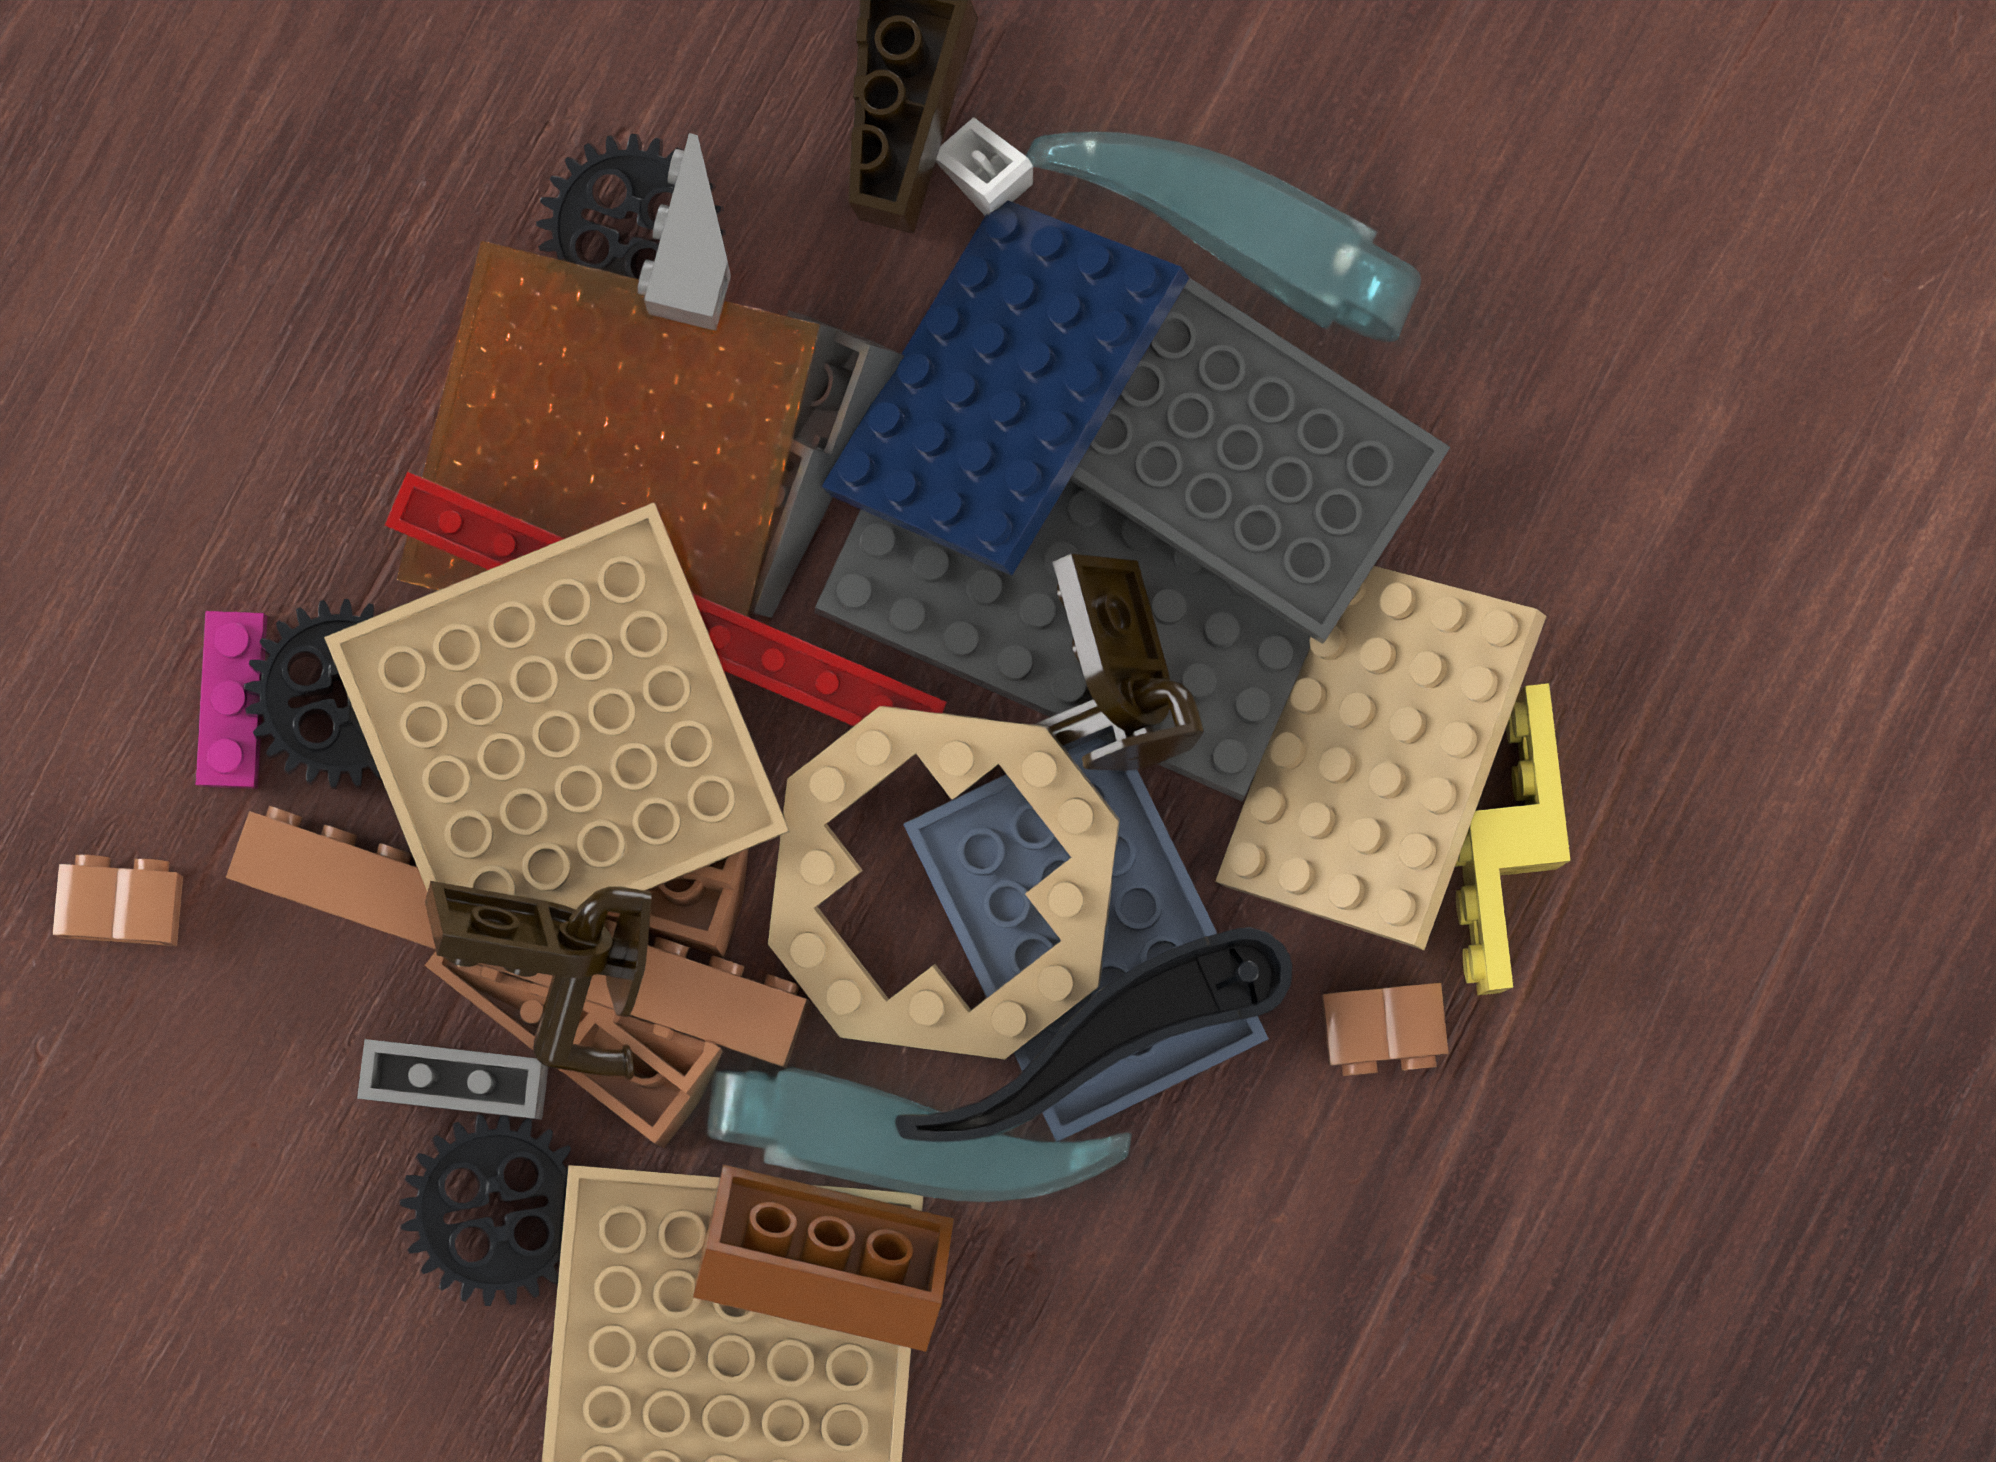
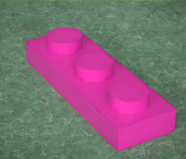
M205 612L196 785L199 787L258 789L261 739H256L253 731L261 725L262 717L247 716L245 708L260 702V697L245 692L244 684L252 681H261L262 676L249 667V661H265V651L259 643L262 638L266 639L267 615L264 613Z

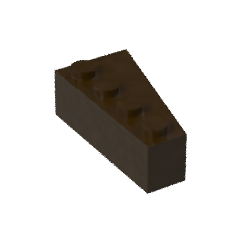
M860 0L859 18H857L856 28L858 49L856 75H854L853 89L855 111L854 128H852L848 197V202L859 220L914 234L979 19L971 0Z

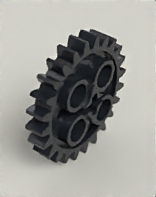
M631 134L626 150H622L616 137L610 135L606 137V153L601 154L593 144L587 143L584 145V150L588 162L582 164L572 157L565 159V163L572 174L569 179L555 175L550 177V181L560 190L558 198L541 197L540 202L553 210V217L536 221V226L552 231L553 239L543 242L538 248L539 251H556L558 259L551 263L546 270L548 274L566 272L568 277L560 288L562 293H568L578 287L583 290L578 307L581 309L587 308L597 299L600 300V318H608L615 306H620L623 322L629 323L632 322L635 316L636 307L641 306L648 321L655 320L656 316L648 314L644 302L645 295L638 294L640 275L636 268V261L643 250L647 248L658 250L660 242L645 237H633L628 244L625 242L626 233L623 230L586 220L582 214L588 208L616 219H631L635 212L638 214L637 224L653 230L656 219L653 213V206L656 199L667 192L673 194L675 185L668 183V172L675 150L667 158L662 156L663 139L655 137L647 151H643L639 134ZM610 175H616L621 178L627 189L624 202L613 209L605 206L598 194L602 180ZM709 183L711 193L716 188L715 183ZM714 205L717 215L724 211L723 206ZM720 228L721 235L725 236L726 230ZM594 230L603 233L610 245L606 259L598 264L588 261L581 249L584 237Z
M344 599L339 614L331 615L325 600L319 601L318 617L310 619L308 614L299 607L296 609L299 626L292 629L280 620L276 622V627L282 638L279 643L264 638L260 640L261 647L269 655L268 660L249 661V667L262 677L261 681H252L244 684L245 692L260 697V702L245 708L246 714L250 717H264L265 722L259 725L253 731L256 739L273 736L275 740L269 746L266 754L269 759H272L286 752L289 757L284 770L288 775L296 771L301 764L306 766V781L309 785H313L320 773L324 772L328 773L331 789H337L342 774H350L355 787L361 788L362 771L370 769L374 776L381 781L382 778L349 697V706L345 708H337L334 699L321 700L299 708H291L288 705L289 700L292 698L321 696L333 692L332 683L341 680V677L324 637L373 618L374 605L369 603L359 617L352 615L350 600ZM302 657L314 658L323 667L320 679L309 686L296 684L289 677L291 665ZM323 714L333 721L334 730L326 741L312 743L301 736L300 727L308 716Z
M477 1115L474 1133L468 1134L465 1128L459 1122H456L452 1125L455 1139L453 1143L449 1144L442 1137L435 1135L432 1138V1142L438 1155L432 1158L418 1153L415 1157L419 1165L426 1170L423 1176L406 1175L404 1178L408 1185L417 1189L416 1197L399 1200V1206L415 1211V1218L401 1224L400 1230L418 1232L420 1238L407 1249L408 1254L426 1251L429 1258L420 1269L422 1275L432 1272L437 1268L444 1272L439 1281V1290H445L454 1281L461 1283L460 1301L466 1302L476 1288L481 1289L484 1306H491L496 1290H502L508 1304L513 1305L516 1304L517 1287L523 1285L533 1298L539 1296L537 1278L543 1276L553 1284H558L559 1276L553 1265L557 1261L560 1262L568 1168L566 1169L562 1162L568 1156L571 1148L567 1145L552 1152L548 1148L553 1135L551 1129H548L537 1139L530 1137L532 1120L529 1118L522 1122L517 1132L510 1130L509 1118L506 1115H500L496 1129L490 1130L483 1115ZM524 1159L534 1167L536 1178L533 1186L528 1191L516 1192L506 1185L504 1169L510 1160ZM464 1169L471 1172L478 1183L475 1197L467 1203L453 1201L445 1191V1180L448 1174L454 1170ZM490 1193H497L499 1201L504 1203L541 1195L548 1199V1203L544 1207L511 1212L502 1217L503 1226L494 1227V1222L489 1217L454 1224H446L443 1220L446 1213L478 1208L488 1204ZM523 1217L537 1218L545 1227V1241L537 1250L528 1251L516 1243L514 1228ZM465 1228L481 1230L488 1241L486 1254L476 1262H468L462 1259L457 1254L455 1248L457 1235Z

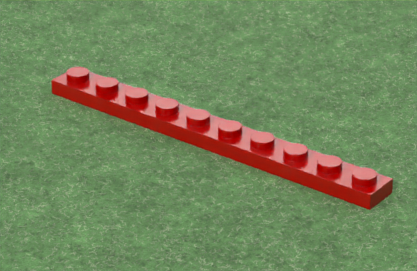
M407 472L384 525L487 570L564 539L410 472ZM693 594L723 670L852 726L858 724L879 706L944 713L947 706L946 701Z

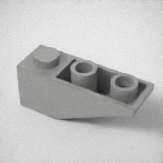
M689 133L685 150L675 149L671 159L668 183L674 184L675 187L670 206L664 204L659 206L653 228V238L660 240L655 261L646 259L643 264L638 283V294L645 295L644 302L650 315L716 331L731 274L698 135Z

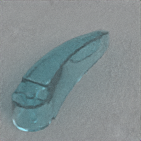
M1092 131L1067 132L1037 137L1033 140L1025 155L1033 167L1078 177L1104 186L1135 201L1175 227L1252 283L1322 328H1328L1334 320L1344 327L1370 339L1383 342L1396 341L1400 337L1421 286L1420 273L1412 265L1372 244L1377 231L1272 175L1237 159L1205 148L1142 135Z
M788 1067L780 1071L777 1077L768 1076L765 1072L748 1070L747 1072L713 1070L707 1134L710 1138L765 1148L764 1163L833 1176L925 1197L975 1202L1032 1198L1072 1187L1104 1172L1129 1155L1132 1133L1122 1132L1095 1139L1059 1142L1016 1138L1005 1134L964 1142L937 1143L903 1139L899 1136L895 1127V1118L898 1115L941 1113V1111L864 1084L796 1067Z

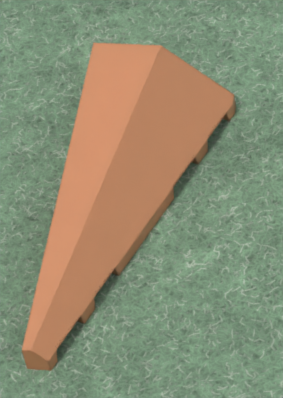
M749 849L646 890L650 891L652 896L649 934L724 958L743 904ZM608 912L606 920L617 923L620 914Z
M435 951L424 966L534 1051V1039L549 988L485 966L458 967L444 957L437 956ZM585 1000L573 1044L613 1050L622 1049L623 1045L628 1044L633 1058V1078L627 1080L625 1076H601L563 1069L558 1070L570 1077L654 1144L665 1148L699 1104L723 1050L712 1042L703 1041L658 1024L632 1016H618L613 1009Z

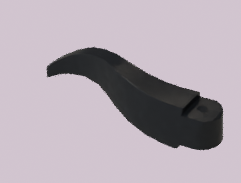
M1251 927L1237 928L1206 936L1172 948L1140 963L1102 988L1063 1025L1030 1064L1014 1080L978 1102L948 1112L900 1114L895 1118L896 1130L903 1139L937 1143L972 1141L1010 1131L1034 1119L1085 1082L1130 1055L1173 1036L1205 1027L1260 1016L1272 1011L1283 1001L1291 986L1293 965L1290 955L1283 943L1270 933Z

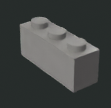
M365 1039L357 1098L542 1120L549 1067L541 1064L537 1058Z

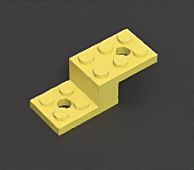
M1549 683L1525 686L1517 695L1506 725L1508 743H1518L1520 758L1518 766L1512 767L1513 793L1515 801H1525V806L1475 811L1455 867L1462 866L1464 886H1462L1461 890H1456L1458 921L1460 925L1469 924L1471 945L1463 949L1464 974L1467 984L1476 983L1477 996L1502 993L1513 988L1500 876L1556 870L1570 861Z

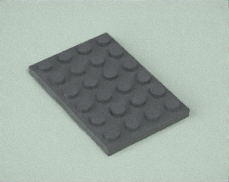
M1189 278L1070 480L1323 644L1447 454L1450 446Z

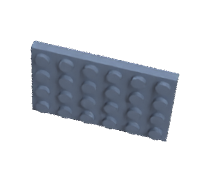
M1099 738L1072 748L1067 752L1120 819L1113 866L1108 923L1103 948L1100 986L1014 1052L1022 1071L1046 1047L1063 1025L1102 988L1144 961L1177 946L1217 934L1138 770H1089L1084 768L1082 762L1084 755L1110 744ZM1007 774L903 824L987 998L1061 941L1025 893L1068 861L1071 856ZM1258 1016L1205 1027L1170 1037L1120 1060L1088 1080L1044 1111V1118L1056 1142L1242 1053L1269 1038Z

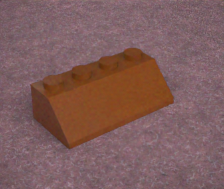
M723 1165L701 1254L693 1298L926 1352L942 1305L954 1219Z

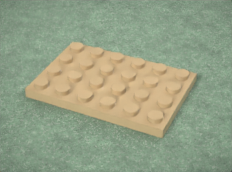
M1373 566L1326 641L1321 644L1310 637V649L1258 765L1215 882L1239 892L1425 950L1546 615L1535 608Z

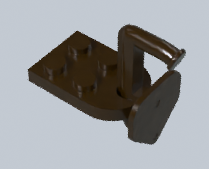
M1069 554L1054 561L1053 565L1058 580L1057 594L1060 602L1066 609L1073 635L1072 649L1076 659L1081 664L1083 675L1093 700L1034 725L1048 726L1066 751L1114 731L1116 742L1089 752L1082 757L1084 768L1089 770H1135L1163 762L1191 750L1204 733L1199 711L1192 693L1183 684L1170 680L1138 560ZM1169 710H1171L1175 727L1154 731L1153 726L1162 722L1168 715Z
M430 881L425 905L437 956H442L451 963L466 967L475 966L478 963L500 966L512 974L524 977H531L537 973L552 975L533 1046L535 1056L541 1064L551 1068L594 1075L625 1076L627 1080L633 1078V1058L628 1044L623 1045L622 1049L613 1050L573 1044L593 975L606 976L607 987L616 1015L628 1017L631 1014L646 966L652 898L650 891L622 886H608L595 891L577 909H573L562 904ZM608 912L620 914L613 938L604 927Z

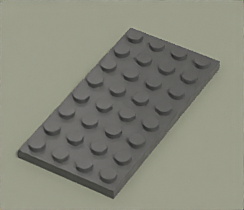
M1071 480L1068 481L1013 575H1009L873 514L860 510L815 606V614L1049 717L1093 700L1087 687L1081 664L1076 659L1072 649L1073 635L1066 609L1060 602L1057 594L1058 580L1053 562L1069 554L1138 560L1170 680L1183 684L1192 693L1204 729V733L1191 750L1157 764L1243 801L1310 649L1309 635ZM1169 710L1168 715L1162 722L1153 726L1154 731L1175 727L1171 710ZM1114 731L1099 737V739L1110 744L1117 741Z

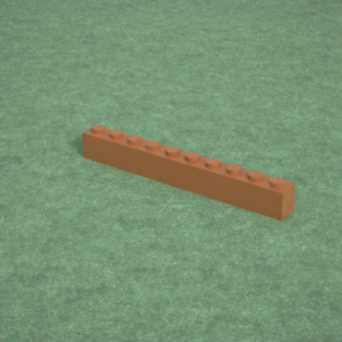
M269 806L266 816L249 811L226 875L227 879L435 949L425 905L427 890L418 868L409 865L412 854L379 843L376 854L354 846L357 835L328 825L323 826L321 835L301 829L299 826L303 817ZM605 920L604 927L613 938L617 923ZM656 937L653 947L647 946L645 971L630 1016L787 1068L809 1004L807 999L797 996L800 985L769 974L766 976L764 985L742 978L744 966L712 955L708 966L686 959L689 951L688 947L663 938ZM478 963L548 988L552 980V975L537 973L531 977H524L512 974L500 966ZM593 975L586 1000L614 1010L606 983V976Z

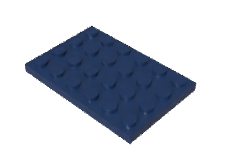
M1007 200L999 209L993 211L990 215L986 214L902 352V355L905 357L900 361L894 374L870 405L822 484V487L831 497L1009 575H1013L1185 287L1189 276L1181 266Z

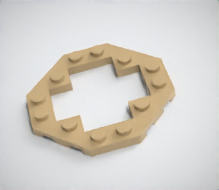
M879 706L787 779L783 816L790 832L780 837L768 945L840 1038L1005 1060L1100 986L1103 948L1108 923L1113 866L1120 819L1048 726ZM916 754L952 800L999 764L1071 856L1068 861L1025 893L1061 941L972 1010L936 964L889 999L817 907L863 871L827 824Z

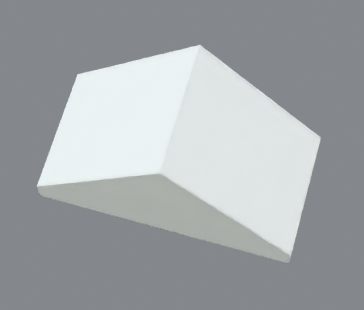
M974 117L940 146L936 163L984 216L986 214L990 215L993 211L999 209L1007 200L1013 202L1033 185V165L1030 160Z

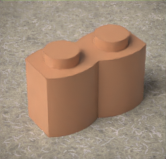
M75 855V865L59 864L53 935L59 938L177 946L183 876L177 872H169L170 862L163 860L134 859L133 869L110 868L111 858Z
M1441 983L1322 995L1329 1066L1342 1065L1343 1076L1378 1073L1377 1062L1400 1060L1402 1071L1437 1067L1436 1056L1449 1054Z

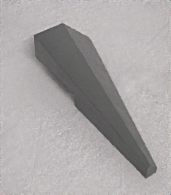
M788 310L784 327L793 331L788 362L779 363L777 379L785 383L783 401L779 417L771 418L758 502L760 507L766 509L762 541L752 542L750 558L759 562L756 584L752 597H744L743 604L745 609L771 618L833 498L822 487V484L870 405L894 374L900 361L905 357L872 340Z

